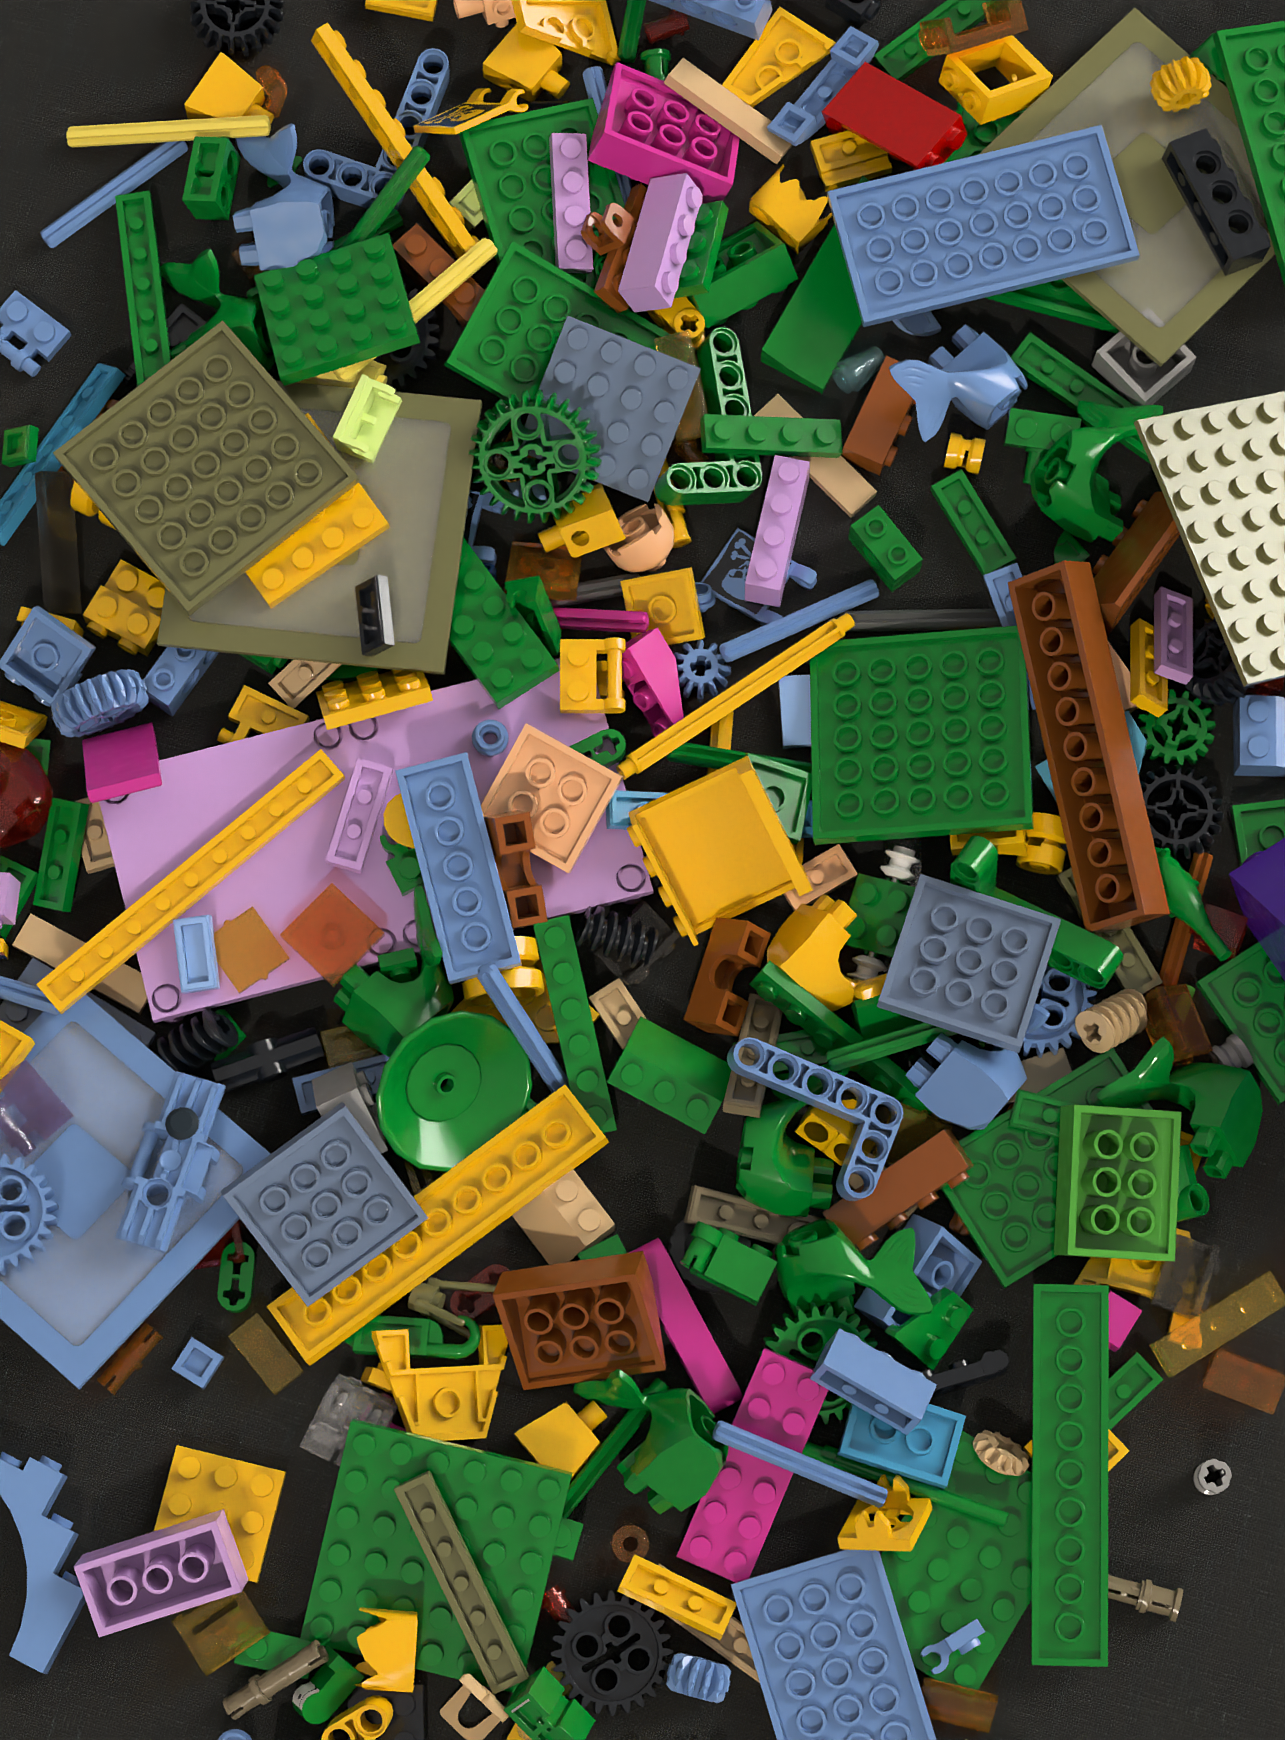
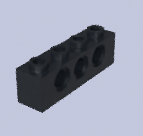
M1207 128L1170 141L1161 159L1224 275H1230L1262 262L1271 247L1269 235L1266 229L1260 227L1256 220L1252 203L1247 197L1243 196L1239 189L1235 172L1227 167L1218 141L1214 138L1212 139ZM1198 168L1205 170L1208 174L1201 173ZM1214 198L1222 200L1224 204L1216 202ZM1229 227L1236 228L1240 233L1233 232Z

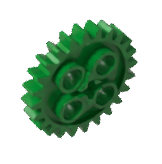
M812 1302L810 1313L805 1314L800 1306L796 1307L797 1317L794 1319L784 1313L783 1319L786 1325L782 1328L779 1325L772 1324L771 1326L776 1337H764L763 1339L771 1351L813 1369L814 1366L809 1359L789 1354L790 1350H798L812 1360L818 1361L825 1344L839 1328L845 1332L855 1334L862 1342L873 1348L878 1345L875 1338H865L870 1333L867 1325L857 1328L860 1322L857 1314L852 1315L846 1320L847 1310L845 1307L842 1306L836 1314H833V1308L828 1302L824 1306L823 1312H819L816 1304ZM809 1332H817L819 1334V1340L815 1345L807 1347L801 1344L805 1334ZM832 1392L826 1395L818 1415L821 1416L825 1424L829 1422L830 1413H835L841 1421L843 1420L842 1409L847 1407L850 1410L851 1403Z

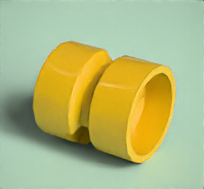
M1033 812L1034 829L1026 830L1028 857L1017 856L1016 865L1021 869L1034 873L1060 874L1063 870L1066 854L1061 846L1066 844L1060 816Z

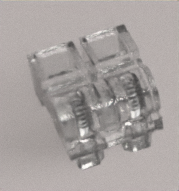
M339 1374L325 1393L299 1447L327 1461H330L338 1449H341L335 1465L340 1467L350 1421L356 1419L390 1427L398 1408L395 1399L385 1393L379 1394L363 1386L361 1381L351 1376L345 1377Z

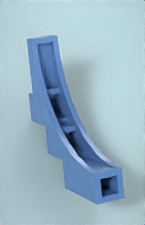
M2 1451L0 1455V1496L10 1509L22 1538L27 1565V1598L21 1628L9 1656L43 1674H48L86 1602L77 1576L67 1571L64 1572L62 1577L58 1576L79 1534L70 1530L74 1524L73 1522L53 1513L51 1519L47 1518L67 1479V1476L59 1472L62 1465L42 1455L39 1461L29 1457L24 1469L21 1470L19 1467L22 1461Z

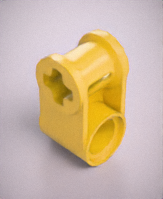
M687 296L674 298L671 308L646 311L660 328L695 348V350L698 349L705 339V319L689 301Z

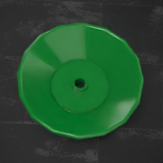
M459 1010L430 1018L401 1040L384 1065L376 1094L379 1128L395 1154L419 1169L447 1172L525 1114L532 1090L530 1059L511 1029L490 1014ZM448 1079L445 1086L440 1088L442 1081Z

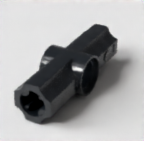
M312 1027L281 1039L274 1037L258 1041L248 1046L247 1051L212 1062L210 1065L216 1083L225 1085L224 1093H228L255 1082L263 1084L275 1081L289 1074V1070L324 1059L325 1055L316 1029Z

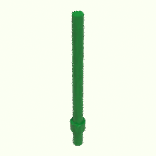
M808 1441L806 1442L802 1454L875 1482L879 1481L881 1475H886L889 1485L893 1487V1479L898 1474L838 1456L839 1448L826 1444L822 1447ZM901 1476L908 1484L910 1494L920 1498H931V1502L1001 1527H1005L1009 1513Z

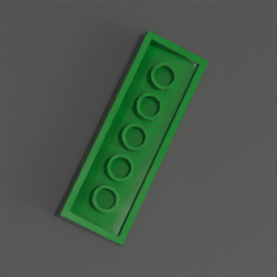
M862 176L858 184L868 182L870 180ZM835 224L761 352L762 363L823 394L862 326Z

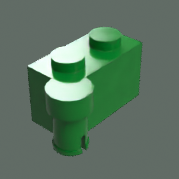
M697 1221L691 1233L693 1239L680 1264L689 1269L693 1259L696 1258L690 1269L691 1274L757 1306L777 1265V1261L771 1259L773 1253L757 1244H753L752 1248H749L739 1243L740 1237L732 1231L722 1227L717 1230L708 1224Z

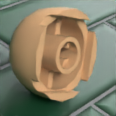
M646 504L640 505L618 518L626 539L603 548L619 568L628 572H645L648 570L655 571L665 564L666 558L674 545V528L659 504H654V509H649Z

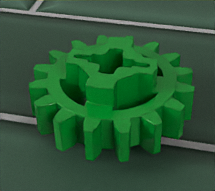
M1173 689L1168 693V709L1175 708L1174 711L1166 715L1163 714L1159 718L1144 710L1146 714H1139L1137 723L1144 726L1139 729L1147 740L1146 750H1152L1149 760L1154 761L1161 757L1163 758L1162 766L1165 767L1168 766L1170 761H1175V765L1179 764L1182 768L1185 759L1191 765L1196 764L1198 760L1196 753L1204 757L1208 752L1205 744H1212L1215 737L1208 733L1214 729L1215 722L1206 721V718L1211 713V709L1205 708L1201 710L1199 708L1201 700L1198 698L1193 702L1189 701L1188 691H1185L1181 698L1176 697ZM1188 713H1190L1195 718L1197 724L1192 722ZM1178 717L1179 734L1172 741V725L1175 724ZM1154 735L1159 736L1164 746L1158 743ZM1194 743L1188 749L1177 751V748L1184 744L1192 745Z

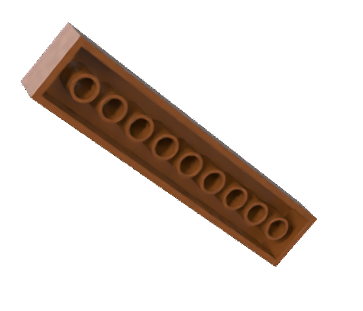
M1064 560L1008 582V588L1085 930L1091 933L1114 932L1168 915L1170 911L1090 562Z

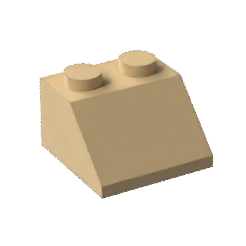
M574 1169L544 1189L540 1195L512 1215L549 1265L577 1260L578 1253L598 1244L615 1231V1223Z

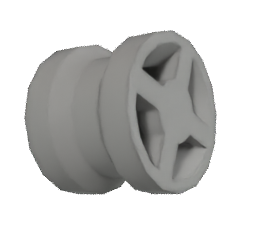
M1236 1034L1228 1036L1226 1042L1221 1046L1214 1045L1208 1050L1214 1064L1237 1068H1248L1253 1064V1058L1249 1050Z

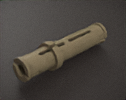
M314 1640L311 1644L263 1675H254L248 1680L249 1683L223 1699V1706L227 1714H231V1718L237 1720L257 1705L269 1703L272 1701L271 1697L321 1664L326 1663L329 1660L326 1649L323 1645L320 1646L318 1640Z

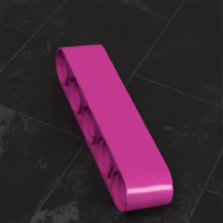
M657 1237L629 1252L644 1251L654 1285L659 1321L699 1397L713 1414L743 1399V1394L661 1240Z

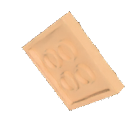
M526 723L481 804L483 816L515 810L530 812L536 849H531L530 852L565 872L571 873L623 776Z

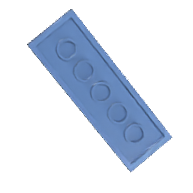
M467 752L395 770L437 938L442 950L449 984L476 978L479 974L477 969L489 962L494 963L499 971L522 966Z

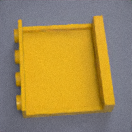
M748 756L628 812L632 824L627 827L629 836L635 847L642 845L647 856L642 858L651 878L656 875L662 883V886L658 887L659 894L666 907L673 905L677 916L673 917L674 923L682 937L689 936L693 946L699 944L696 935L712 928L716 917L731 919L796 888L799 896L813 890L799 857Z

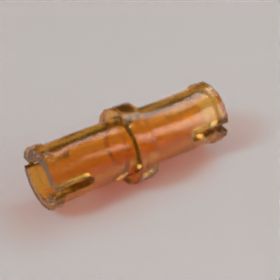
M146 1322L125 1348L121 1346L116 1351L119 1355L104 1373L96 1379L105 1387L115 1375L116 1378L107 1387V1390L114 1395L135 1369L139 1371L144 1366L142 1361L157 1343L164 1338L155 1330L145 1342L144 1339L153 1330V1327Z

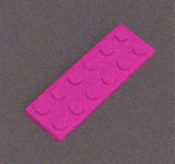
M764 1348L732 1425L802 1454L828 1389L810 1379L813 1368ZM729 1446L725 1465L708 1493L700 1499L676 1557L735 1583L749 1579L793 1472Z

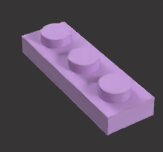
M1160 587L1154 595V673L1186 685L1193 677V598Z
M357 758L326 856V864L362 873L393 774V767Z

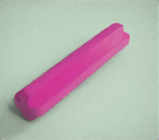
M553 607L561 629L644 633L649 627V616L646 612Z

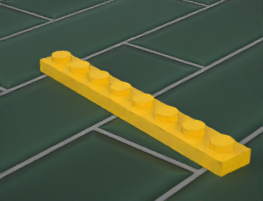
M327 22L315 30L311 42L396 169H398L413 149L405 138V130L402 124L396 118L392 119L385 109L386 102L382 94L377 89L373 90L365 79L366 72L361 63L356 59L353 60L347 52V45L339 31H333ZM424 167L409 188L455 257L459 259L477 244L479 239L476 236L471 237L464 226L465 220L461 212L455 206L451 207L445 198V190L441 182L436 177L432 178Z

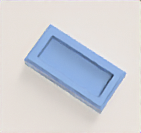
M810 675L784 676L778 680L783 749L811 747Z
M208 914L173 920L181 993L187 994L220 989L212 916Z

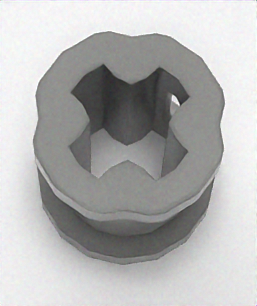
M1217 1459L1207 1460L1196 1468L1193 1475L1195 1487L1204 1495H1215L1228 1488L1232 1478L1229 1466ZM1207 1468L1211 1472H1219L1220 1478L1216 1480L1218 1487L1213 1482L1206 1483L1204 1477L1209 1474Z

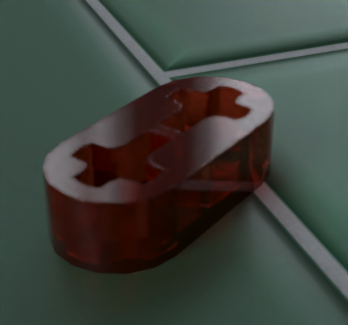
M500 1264L490 1265L468 1282L489 1284L490 1274L495 1273V1275L501 1276L502 1272L510 1270ZM456 1290L450 1299V1308L457 1317L463 1315L475 1320L496 1305L493 1298L494 1292H479L481 1297L473 1303L475 1310L469 1313L466 1309L461 1312L457 1309L461 1305L459 1297L465 1295L469 1299L479 1291Z

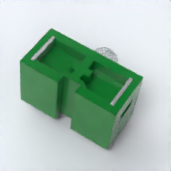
M544 1666L530 1675L527 1680L518 1684L504 1708V1711L517 1724L519 1736L525 1740H585L596 1720L575 1698L568 1701L562 1693L565 1688Z

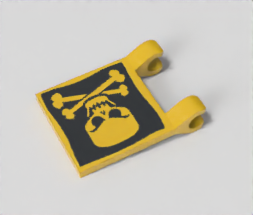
M477 88L467 102L414 125V132L456 135L506 111L525 112L529 108L528 104L517 105V97L519 94L525 93L524 89H510L500 103H486L483 101L484 95L490 93L491 89Z

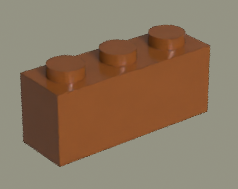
M886 356L844 444L842 457L847 462L879 476L885 465L888 467L892 466L899 450L894 444L899 435L906 436L913 417L908 414L913 404L916 405V401L892 377L889 367L900 361Z

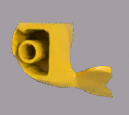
M822 894L812 906L802 903L781 925L767 949V963L771 961L831 1011H836L859 999L866 1000L880 995L887 974H882L864 980H855L846 977L841 972L838 962L840 950L851 936L845 929L857 917V914L844 901L838 899L835 902L825 894Z

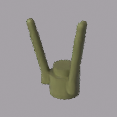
M430 1277L427 1284L422 1282L411 1291L408 1309L419 1312L420 1315L431 1318L469 1339L470 1330L463 1327L465 1321L442 1309L446 1295L441 1293L440 1289L494 1292L497 1285L442 1281Z

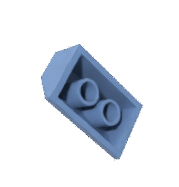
M913 1214L904 1229L912 1227L915 1232L914 1273L926 1290L929 1298L944 1287L954 1291L960 1297L982 1261L943 1226ZM868 1287L865 1288L854 1305L864 1316L885 1331L892 1324L899 1327L912 1318L910 1314L896 1310Z

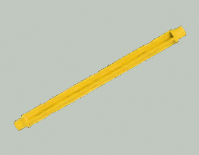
M845 613L837 619H831L628 754L626 760L616 766L618 774L623 776L622 779L625 780L634 773H641L843 638L845 632L855 626L853 618L848 613Z

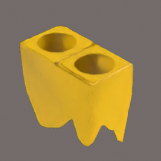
M783 164L750 198L749 212L772 233H775L796 254H799L828 224V219L832 217V213L825 218L819 219L827 204V197L822 196L814 201L807 200L797 179L781 183L780 173L784 168Z
M841 1100L842 1104L848 1109L856 1107L857 1100ZM810 1105L794 1132L842 1166L858 1125ZM865 1139L862 1143V1151L865 1156L869 1154L875 1144L869 1139Z
M359 1608L360 1611L377 1616L381 1622L370 1626L357 1637L358 1646L365 1662L359 1663L355 1669L373 1677L366 1679L362 1683L355 1684V1686H362L366 1690L413 1692L418 1613L414 1611Z

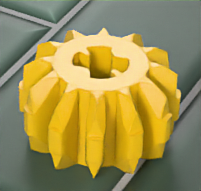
M1184 56L1180 60L1175 61L1173 59L1171 63L1161 65V70L1155 71L1152 74L1150 82L1151 93L1163 111L1173 110V112H1178L1184 108L1189 110L1190 106L1200 104V99L1206 98L1209 95V89L1212 87L1211 77L1207 68L1205 69L1198 57L1189 59L1188 56Z

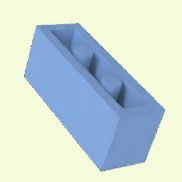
M840 1328L825 1344L810 1376L812 1381L906 1435L922 1420L937 1384L926 1379L922 1373L907 1368L895 1361L891 1355L874 1349L862 1342L855 1334L845 1332Z

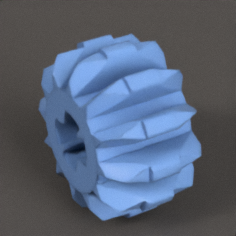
M700 639L697 641V649L694 650L690 644L685 643L683 645L684 654H674L679 687L686 686L683 697L689 698L694 691L697 692V701L702 702L704 692L707 691L710 697L714 698L718 695L716 687L723 689L727 687L728 681L724 677L731 674V667L724 665L725 661L721 653L715 655L718 647L717 644L712 643L707 650L704 649V642ZM698 665L704 666V676L696 675V667Z
M677 1653L674 1654L671 1664L669 1663L666 1685L671 1691L719 1703L724 1701L726 1692L729 1690L731 1670L727 1665L689 1654Z

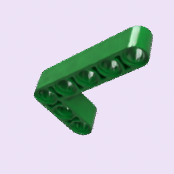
M716 328L703 340L697 349L707 414L727 415L725 412L727 410L732 415L752 416L737 335L729 328ZM713 344L719 346L722 352L716 350ZM719 377L725 379V381L728 383V386L723 384L720 381ZM714 453L716 462L673 464L656 481L654 489L656 497L660 502L670 506L742 502L761 485L762 470L759 455ZM737 477L741 478L745 482L746 486L741 485L738 482ZM704 478L708 479L712 483L713 488L709 487L705 483ZM670 480L676 481L680 489L675 488Z
M975 835L971 836L951 864L950 883L1061 919L1047 965L1091 987L1104 988L1124 958L1122 951L1112 942L997 888V849L986 838Z

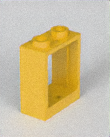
M1011 33L946 55L938 82L982 125L1028 108L1049 88L1053 75ZM995 66L1007 78L1010 84L990 91L974 73Z

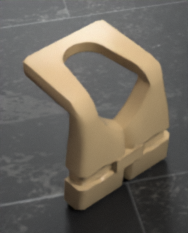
M464 1674L459 1679L463 1686L441 1708L440 1714L466 1740H483L500 1721L503 1723L509 1715L504 1711L505 1707L485 1686H482L471 1674ZM472 1693L492 1714L475 1727L465 1728L459 1723L458 1714Z

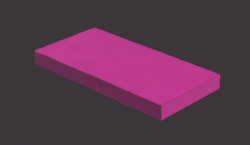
M152 722L82 740L86 788L90 803L162 785L156 735Z

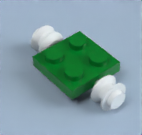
M894 845L893 851L885 850V853L890 857V862L888 865L880 866V868L888 876L887 880L858 873L848 905L857 914V917L845 929L851 936L844 945L865 951V955L852 958L858 966L856 972L848 973L847 976L855 980L875 977L878 975V972L886 971L887 968L884 963L878 960L880 955L893 958L916 887L902 884V881L906 882L915 879V875L910 872L912 864L920 863V860L914 858L915 851Z

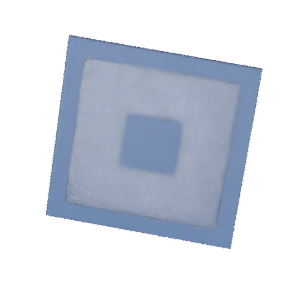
M87 995L83 996L62 1015L43 1011L23 1032L33 1039L35 1045L0 1093V1159L3 1154H7L12 1165L18 1157H21L25 1163L24 1169L34 1164L38 1170L36 1176L44 1174L48 1180L44 1187H52L55 1195L49 1200L56 1201L59 1206L58 1210L49 1213L58 1220L57 1225L47 1226L54 1235V1238H42L41 1240L46 1251L40 1252L34 1249L31 1252L35 1260L33 1264L25 1258L21 1259V1271H17L13 1264H8L6 1275H2L0 1272V1319L79 1390L240 1219L223 1197L221 1190L270 1155L265 1148L218 1109L206 1141L207 1144L214 1146L220 1152L217 1165L210 1163L208 1165L202 1182V1187L207 1191L203 1203H198L194 1201V1198L186 1196L166 1253L116 1239V1233L132 1192L121 1185L124 1177L129 1176L144 1135L142 1131L144 1122L155 1123L159 1119L176 1072ZM158 1138L144 1178H153L166 1140ZM11 1188L7 1191L5 1199H17L22 1192V1188ZM159 1193L153 1198L148 1197V1201L153 1205H160L167 1200L169 1194ZM26 1207L24 1210L19 1212L26 1213L30 1210V1208ZM14 1224L9 1230V1235L18 1236L22 1234L26 1224Z

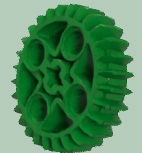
M525 390L521 394L520 402L515 394H510L507 398L509 406L507 407L502 400L497 401L495 407L498 414L488 409L484 414L490 423L483 420L479 421L476 427L483 434L478 433L471 436V441L479 444L475 449L469 450L468 453L478 457V460L474 461L471 468L480 469V473L474 477L473 482L484 481L486 485L480 491V495H485L489 492L494 495L489 503L490 506L495 505L499 501L502 502L501 515H504L510 508L514 509L515 521L518 520L523 512L527 513L528 523L533 522L536 514H540L542 523H546L549 518V512H552L555 519L558 520L562 515L561 507L569 514L572 513L575 509L572 500L580 505L583 504L586 499L580 491L591 493L594 488L587 479L595 481L599 477V473L591 469V467H598L602 463L600 458L592 457V454L597 453L601 449L600 444H590V441L597 436V431L586 432L585 428L590 423V418L579 421L577 417L582 410L581 407L574 409L572 412L568 411L567 408L570 400L566 399L561 405L556 404V393H553L545 401L543 400V390H538L534 400H531L528 390ZM525 413L534 415L538 421V427L536 429L525 428L521 422V415ZM548 415L560 420L572 433L551 436ZM511 418L513 441L492 445L498 429ZM524 440H528L520 450H517ZM565 444L575 446L578 449L579 458L575 460L567 459L562 453V446ZM532 450H535L536 455H542L543 457L538 464H536L534 458L527 457ZM496 453L504 455L508 460V468H496L492 463V455ZM550 464H552L551 467L548 469L547 473H543L547 469V467ZM579 469L571 486L559 495L557 473ZM520 478L522 498L510 493L499 481ZM536 484L544 485L549 491V498L545 500L536 498L533 494L532 486Z

